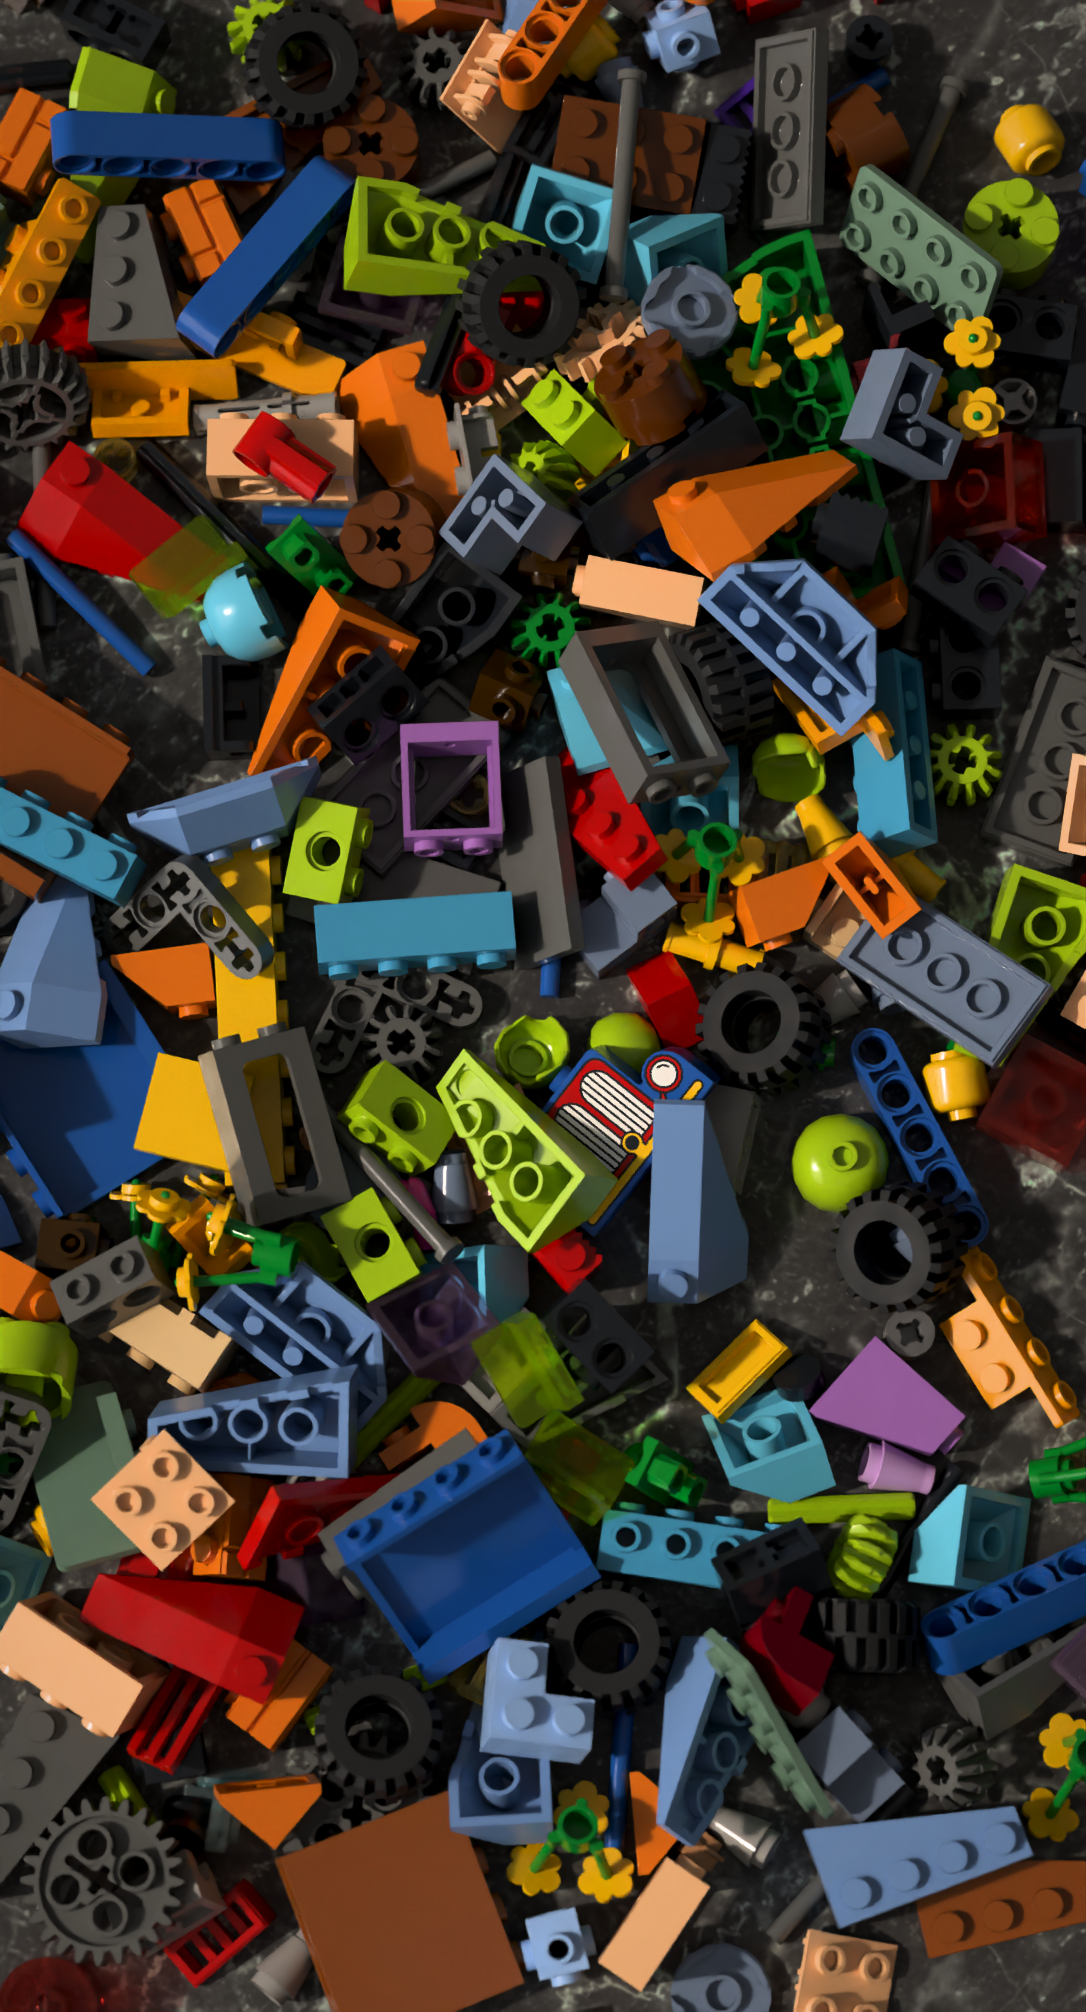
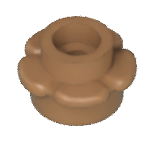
M706 1832L702 1834L695 1847L686 1846L681 1842L677 1848L679 1852L709 1873H711L718 1861L723 1863L725 1860L724 1857L718 1854L723 1844Z

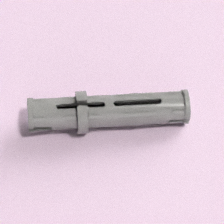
M334 391L331 393L295 396L294 392H285L282 394V397L205 405L196 404L193 406V423L197 436L207 434L208 419H220V415L227 412L244 413L249 416V419H256L261 411L268 414L291 413L296 415L297 419H317V415L322 413L340 414V403L337 392Z

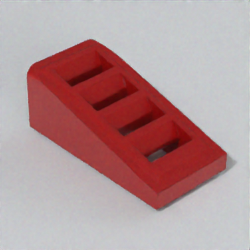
M245 1878L222 1897L227 1909L221 1913L240 1934L237 1939L214 1916L163 1949L195 1989L277 1917L274 1910ZM233 1901L238 1904L254 1924L251 1925L232 1903ZM206 1927L224 1948L221 1953L216 1950L200 1931L202 1928ZM191 1940L209 1961L205 1967L199 1963L184 1945L186 1942Z

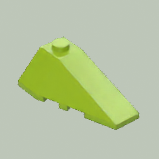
M83 47L70 90L69 108L76 109V111L173 114L176 106L177 90L154 70L92 47ZM71 175L70 181L99 198L101 201L100 206L124 205L140 177ZM98 210L73 257L79 263L89 264L95 254Z
M358 176L355 182L344 244V290L387 296L462 294L463 290L458 289L457 285L460 278L466 280L470 274V271L465 269V267L471 260L478 262L482 258L479 252L486 247L495 249L498 247L497 242L506 240L512 242L525 240L546 247V244L494 221L485 224L460 213L462 207L449 201L444 206L419 195L421 189L408 183ZM524 275L511 281L503 292L542 291V288L536 278Z
M1015 863L1005 872L984 941L1049 983L1054 991L998 1067L1002 1065L1035 1021L1037 1015L1086 952V887ZM954 1043L952 1051L980 1060Z
M462 1050L436 1086L458 1136L465 1138L476 1161L473 1168L478 1179L485 1181L495 1202L491 1207L497 1220L528 1253L537 1252L589 1220L618 1182V1179L587 1147L470 1050Z

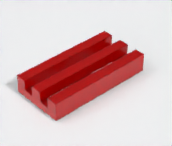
M174 1665L126 1749L129 1755L173 1775L221 1693L222 1687ZM183 1683H185L184 1688L182 1689V1691H181L180 1695L178 1696L176 1702L174 1703V1705H173V1707L171 1708L169 1714L167 1715L165 1721L163 1722L162 1726L160 1727V1729H159L158 1733L156 1734L154 1740L152 1741V1743H151V1745L149 1746L148 1750H146L145 1748H146L148 1742L150 1741L152 1735L154 1734L155 1730L157 1729V1727H158L159 1723L161 1722L163 1716L165 1715V1713H166V1711L168 1710L170 1704L172 1703L173 1699L175 1698V1696H176L177 1692L179 1691L181 1685H182ZM197 1689L202 1691L201 1697L165 1758L159 1756L171 1734L181 1721L182 1715Z

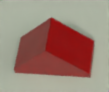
M663 951L625 970L649 1021L659 1036L663 1049L670 1046L689 1049L704 1040L696 1035L695 1024L703 1023V1016L697 1014L700 1006L691 982L671 952Z

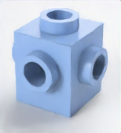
M665 0L659 3L656 9L643 13L648 31L641 33L645 50L650 60L657 58L667 73L691 70L699 64V61L721 54L710 11L705 5L698 6L685 0Z
M571 1906L527 1917L525 1922L530 1939L520 1941L527 1971L537 1970L540 1981L550 1978L552 1987L582 1980L580 1970L590 1968L588 1956L596 1955L597 1951L590 1924L580 1926L576 1907ZM561 1939L567 1943L569 1950L564 1956L558 1957L551 1953L549 1944L553 1940Z

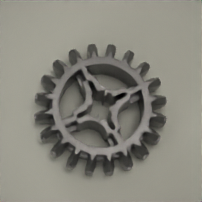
M26 337L21 344L16 345L11 344L5 339L3 347L0 348V441L3 443L6 451L15 445L22 446L25 453L29 446L38 445L40 448H43L45 443L51 441L62 445L66 435H77L79 425L86 423L89 404L91 403V389L89 388L85 368L80 367L77 356H67L63 346L49 349L45 339L38 345L29 344Z

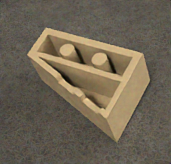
M168 1298L97 1336L108 1344L115 1336L131 1346L125 1355L149 1371L155 1363L172 1373L167 1382L187 1396L194 1395L196 1390L201 1393L208 1392L214 1382L220 1379L240 1348L231 1337L221 1331H217L199 1319L198 1316Z

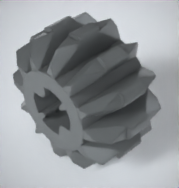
M431 27L428 32V40L425 41L420 36L414 34L411 38L413 49L401 50L400 61L404 65L397 70L398 79L406 82L404 91L408 98L420 95L419 102L423 109H426L432 100H438V107L444 112L447 106L439 99L471 44L468 40L456 43V32L452 29L445 34L444 38H438L437 30ZM439 65L446 66V69L440 68L436 74L430 72V70L436 71Z
M412 1004L405 1006L403 1018H397L394 1006L389 1005L386 1007V1014L389 1019L387 1023H384L376 1016H372L369 1019L371 1026L378 1034L363 1033L361 1035V1042L363 1044L375 1047L362 1054L363 1062L371 1064L380 1061L379 1063L386 1059L419 1085L417 1069L420 1068L429 1076H433L436 1072L432 1063L426 1060V1058L442 1059L444 1056L442 1048L430 1045L443 1038L440 1028L426 1030L432 1021V1015L428 1012L422 1014L414 1022L415 1008ZM396 1037L401 1041L406 1040L408 1037L413 1038L414 1040H410L413 1051L409 1055L406 1052L400 1051L395 1056L391 1053L395 1051L392 1040Z
M950 1721L930 1727L921 1734L922 1740L912 1747L918 1760L910 1768L919 1772L921 1780L916 1788L928 1789L929 1803H942L945 1810H956L966 1805L976 1804L986 1797V1790L996 1783L989 1770H992L998 1762L989 1758L987 1750L992 1742L980 1741L979 1727H966L963 1721Z

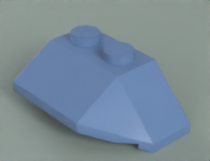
M805 558L732 563L697 599L707 611L841 737L876 703L877 626Z
M313 756L202 792L128 813L127 818L135 834L178 856L182 854L197 856L208 867H214L233 860V853L252 848L253 852H263L281 844L280 838L289 836L297 822L300 802L303 796L311 797L322 774L317 757Z
M304 1261L297 1263L296 1270L291 1278L279 1275L276 1286L262 1283L220 1285L199 1311L202 1316L282 1378L358 1364L357 1434L387 1400L382 1323ZM260 1269L247 1270L235 1273L260 1272Z

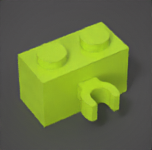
M553 369L533 387L531 393L521 405L566 451L597 477L629 441L623 440L617 429L602 415L605 409L594 391V382L597 375L588 383L587 390L581 394Z

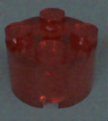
M51 1954L29 1960L16 1967L6 1978L0 1989V2012H39V2006L46 2002L45 1994L49 1995L51 2001L59 2000L61 2010L58 2012H104V1996L96 1976L86 1965L75 1962V1958Z

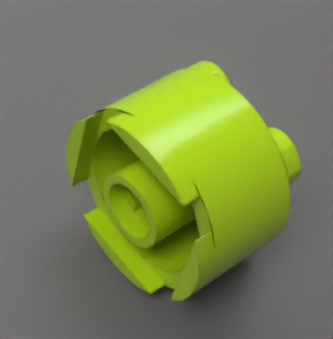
M1015 178L993 183L979 191L968 204L960 232L1000 262L1003 268V275L999 288L1016 291L1032 285L1046 272L1059 236V218L1053 203L1041 190L1033 186L1028 180ZM1002 232H1006L1007 234H1014L1017 236V239L1014 240L1011 235H1005L1004 237H1002L1000 234Z
M0 1317V1383L42 1397L48 1404L51 1419L61 1415L62 1421L71 1410L79 1361L78 1349L70 1339V1329L59 1322L43 1324ZM5 1400L4 1412L19 1417L21 1427L26 1428L30 1421L39 1422L35 1410L29 1409L26 1416H20L10 1412L9 1401ZM4 1412L2 1417L0 1418L1 1422L4 1421Z

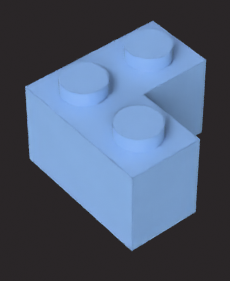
M498 1637L489 1650L479 1752L580 1764L591 1751L595 1700L545 1694L549 1644Z

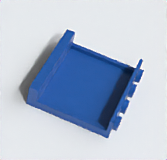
M106 959L98 963L99 977L106 982L108 995L101 1044L21 1049L0 1039L1 1133L4 1132L13 1147L5 1153L20 1177L29 1173L39 1189L31 1195L46 1218L55 1214L57 1219L66 1220L68 1213H82L108 1197L110 1191H117L122 1188V1183L133 1181L168 1159L136 1151L133 1148L158 1052L164 1054L165 1052Z
M507 1428L494 1437L483 1440L476 1448L454 1462L440 1467L433 1475L411 1489L397 1494L387 1504L368 1516L352 1522L344 1531L333 1537L349 1570H354L411 1652L420 1672L429 1685L493 1646L498 1637L506 1638L601 1578L585 1547Z

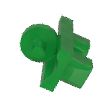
M300 514L292 520L282 535L265 547L266 551L314 596L321 585L345 594L352 587L353 581L358 577L348 564L345 556Z
M646 1436L644 1442L632 1444L622 1454L620 1471L625 1478L624 1481L671 1509L674 1508L677 1500L695 1508L708 1485L706 1479L692 1472L695 1464L652 1437Z

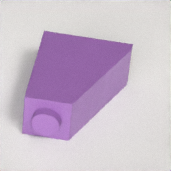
M876 1336L808 1411L814 1421L880 1442L885 1441L890 1445L930 1457L937 1448L946 1454L965 1433L958 1425L966 1416Z

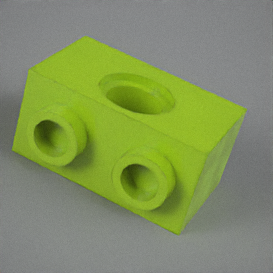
M303 796L300 802L282 893L332 904L352 903L353 897H358L363 885L364 871L362 868H359L362 849L369 847L373 835V821L369 820L371 809ZM331 838L335 839L340 846V856L333 865L326 863L322 854L324 844Z
M386 1059L363 1074L336 1117L349 1127L350 1133L355 1138L372 1145L387 1157L392 1167L400 1172L409 1174L411 1177L436 1164L455 1132L454 1125L445 1106ZM393 1116L399 1121L401 1129L395 1124Z
M373 1187L320 1216L366 1301L374 1309L426 1280L420 1268L427 1263L424 1254L413 1237L406 1241L404 1240L396 1225L404 1220L400 1211L387 1196L381 1198ZM376 1234L388 1235L390 1239L388 1251L378 1258L369 1257L366 1253L368 1240Z

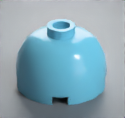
M242 562L226 570L209 585L203 600L206 619L200 621L199 625L211 648L220 645L228 655L245 661H258L273 656L289 648L287 642L281 639L286 636V633L264 587L261 589L258 587L253 588L248 579L256 576V573L247 562Z

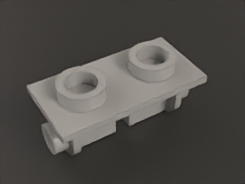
M454 403V421L446 422L450 451L459 450L462 465L454 467L458 496L466 494L492 457H482L481 452L498 449L494 415L488 412V408L485 405L473 406L468 410L469 414L461 415L459 403Z

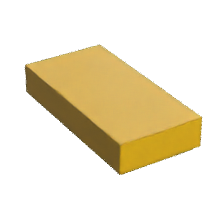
M755 1319L686 1389L691 1396L723 1425L793 1354L784 1343L761 1322Z

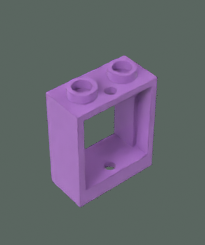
M498 721L400 724L404 850L414 851V854L420 857H436L444 854V850L463 849L464 853L468 855H486L492 853L493 848H503ZM487 755L490 827L416 830L414 757Z

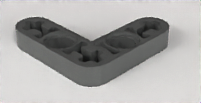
M182 854L163 866L130 898L126 907H120L103 926L104 942L115 955L139 952L182 914L227 969L241 979L256 977L271 965L274 958L273 946L268 937L199 857ZM183 872H185L190 879L187 881L186 886L176 892L171 885L182 877ZM148 895L157 896L162 901L165 908L164 917L156 916L151 912L147 903ZM209 905L216 906L223 912L226 919L225 928H220L211 922L208 916ZM136 920L141 927L136 929L128 939L123 932L127 925ZM236 931L239 935L230 941L227 936ZM247 948L254 954L250 961L244 956Z
M428 967L408 968L407 974L396 976L393 990L385 987L390 982L389 977L380 976L378 972H374L371 978H367L364 976L365 971L358 972L359 976L357 978L339 981L309 1045L316 1071L322 1076H340L351 1066L362 1043L361 1035L367 1033L370 1027L369 1019L375 1016L383 997L404 1007L407 1004L414 1005L415 1012L420 1014L428 1012L432 1015L433 1020L456 1030L470 1029L479 1022L483 1014L482 997L471 985L445 973L429 972ZM419 973L428 977L431 982V989L427 996L415 1000L405 995L403 983L411 974ZM440 983L448 985L444 991L446 997L459 1001L462 995L469 996V1005L474 1009V1012L471 1015L463 1013L460 1019L452 1017L453 1008L440 1000L438 1010L430 1008L437 999ZM347 997L361 999L366 1007L365 1015L355 1023L344 1022L338 1016V1006ZM330 1023H333L343 1032L355 1034L352 1041H349L343 1035L338 1045L339 1053L343 1055V1059L340 1062L332 1060L329 1066L322 1064L323 1057L318 1052L320 1046L329 1047L336 1036L335 1031L327 1030Z
M0 1383V1418L4 1412V1421H0V1456L3 1453L15 1452L21 1455L24 1461L21 1468L15 1473L4 1474L0 1472V1531L6 1528L14 1518L52 1423L48 1404L42 1397ZM5 1400L9 1401L11 1413L26 1416L29 1409L35 1410L39 1422L30 1421L26 1428L21 1427L19 1417L4 1412Z

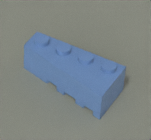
M358 1364L159 1401L148 1418V1438L153 1434L157 1436L165 1429L206 1471L348 1479L357 1461Z
M1014 1806L806 1829L803 1831L805 1841L839 1930L1033 1856Z

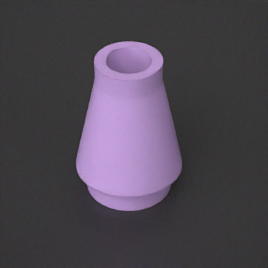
M881 1441L879 1445L869 1442L860 1460L858 1480L868 1483L869 1489L919 1492L928 1495L935 1479L936 1467L918 1460L885 1441Z

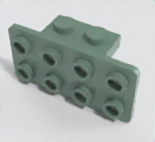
M868 164L861 167L841 228V243L917 304L928 300L936 316L935 318L951 331L955 332L954 324L959 319H967L971 322L978 316L988 318L1003 275V268L1000 262L875 165Z
M106 1380L75 1387L72 1406L68 1416L62 1421L61 1415L51 1419L50 1432L32 1472L56 1565L62 1572H71L142 1552L90 1500L141 1451H133L130 1439L138 1437L131 1408L121 1411L117 1394L114 1392L112 1384Z
M713 1628L709 1629L703 1634L710 1646V1649L705 1652V1656L721 1678L727 1676L732 1687L726 1692L735 1708L742 1716L748 1714L754 1725L748 1728V1732L758 1748L764 1754L770 1752L775 1763L769 1766L774 1778L786 1792L791 1789L793 1795L806 1812L814 1808L825 1820L835 1813L793 1739L804 1730L802 1728H791L778 1713L748 1660Z

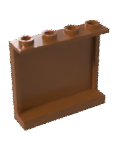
M0 656V777L8 781L5 789L20 797L24 790H28L51 803L48 811L62 818H65L67 812L70 811L92 823L136 757L132 749L127 746L130 738L108 723H105L102 729L86 720L89 712L74 701L64 697L62 702L59 703L44 694L48 686L31 674L23 671L21 676L17 677L3 668L7 660ZM0 846V879L40 904L58 875Z
M449 1790L442 1791L432 1797L274 1859L332 2012H456L524 1983L520 1972L526 1969L523 1954L515 1940L512 1942L508 1941L502 1923L508 1921L504 1904L497 1892L490 1894L483 1876L489 1873L486 1857L479 1844L472 1846L468 1836L450 1830Z

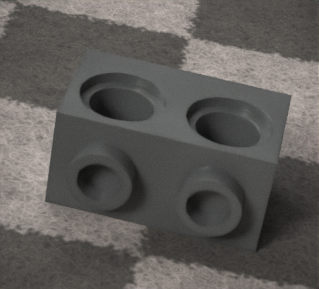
M137 1235L49 1282L67 1326L88 1340L101 1335L176 1294L158 1251Z

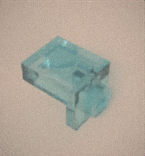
M198 1775L197 1785L185 1784L183 1794L213 1799L204 1850L228 1853L230 1843L239 1844L243 1824L222 1807L214 1795L213 1784L228 1783V1780Z

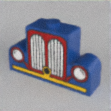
M599 1045L588 1050L573 1069L566 1065L550 1084L549 1089L554 1094L542 1111L587 1147L618 1179V1182L592 1217L579 1225L593 1237L607 1227L652 1169L654 1099L706 1100L721 1081L722 1077L690 1051L677 1046L664 1048L652 1054L645 1061L641 1075L609 1048Z

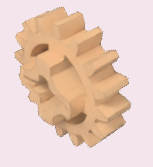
M629 300L622 306L620 303H610L608 307H602L599 302L593 308H586L588 309L586 320L579 318L576 326L583 330L579 338L570 337L567 344L571 349L565 355L559 353L553 355L560 375L567 374L570 381H575L583 375L585 382H590L602 368L600 357L605 351L616 345L626 347L635 341L646 338L648 335L641 321V306L636 307L634 300Z

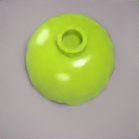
M842 1113L822 1116L806 1126L794 1143L790 1161L793 1180L802 1197L820 1210L837 1214L848 1209L846 1204L851 1199L867 1191L884 1186L890 1164L887 1146L876 1128L860 1117Z

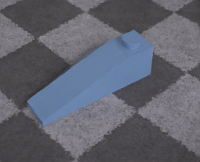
M59 875L40 904L31 898L29 899L0 967V1039L21 1049L101 1044L108 995L106 982L99 977L97 957L101 956L102 952L100 941L94 938L91 920L96 911L93 892Z
M654 1099L647 1302L698 1304L747 1279L749 1231L745 1219L742 1218L732 1180L729 1179L721 1156V1148L705 1100Z
M543 1630L514 1632L506 1637L508 1639L544 1643ZM490 1647L488 1648L477 1683V1692L468 1720L466 1719L462 1732V1741L456 1761L452 1765L448 1778L450 1830L500 1845L546 1843L548 1834L554 1831L550 1760L479 1752L487 1657L491 1649Z
M704 1636L681 1637L666 1680L656 1821L658 1826L686 1846L695 1847L724 1802L723 1789L733 1775L740 1776L748 1765L745 1755L754 1743L748 1732V1728L754 1724L749 1715L742 1716L729 1699L726 1691L732 1685L727 1676L721 1678L707 1660L705 1652L710 1649V1646ZM723 1637L739 1652V1646L728 1637Z

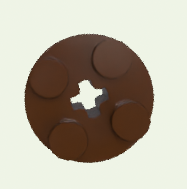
M865 83L857 85L827 104L825 177L834 187L842 183L850 196L852 195L861 167L873 164L892 178L909 167L910 164L905 161L911 158L907 140L892 112L883 115L875 105L882 98L873 88Z
M369 94L350 102L351 107L341 116L338 112L334 114L335 119L328 123L322 139L326 159L354 179H357L358 176L405 182L412 186L417 183L421 164L419 137L413 120L405 110L391 101L382 99L378 95ZM377 150L381 151L379 155H376L373 152Z
M667 329L656 330L646 338L635 341L626 347L623 345L613 346L600 357L602 368L596 376L594 391L621 438L626 442L627 438L633 439L638 446H650L664 442L687 428L683 420L693 410L699 416L705 408L708 399L707 389L681 343L673 338Z
M391 487L364 496L350 509L340 532V546L350 567L365 581L382 588L404 586L415 582L431 565L435 553L445 540L438 532L446 522V516L439 504L421 490L407 487ZM399 528L401 534L397 540L400 544L394 546L389 540L392 536L389 530Z

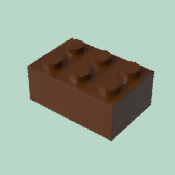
M564 95L552 169L613 187L620 104ZM639 107L632 206L678 214L691 213L706 124L709 122L708 119Z

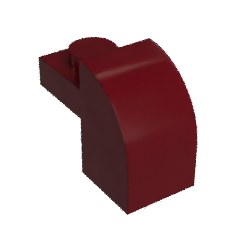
M797 1586L782 1601L775 1598L771 1602L765 1614L741 1638L739 1653L752 1665L773 1704L796 1717L820 1694L834 1654L799 1634L813 1595Z

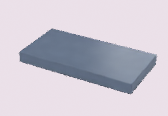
M917 896L916 898L922 910L883 940L867 919H865L837 957L836 961L839 965L995 1070L1054 991L1049 983Z

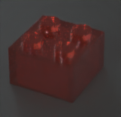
M1010 431L961 442L947 480H930L934 545L940 546L946 536L949 535L956 541L960 538L966 539L982 551L1001 547L1005 541L1009 544H1016L1047 537L1043 447L1040 441Z
M1025 1033L974 1128L1062 1174L1086 1133V1065Z

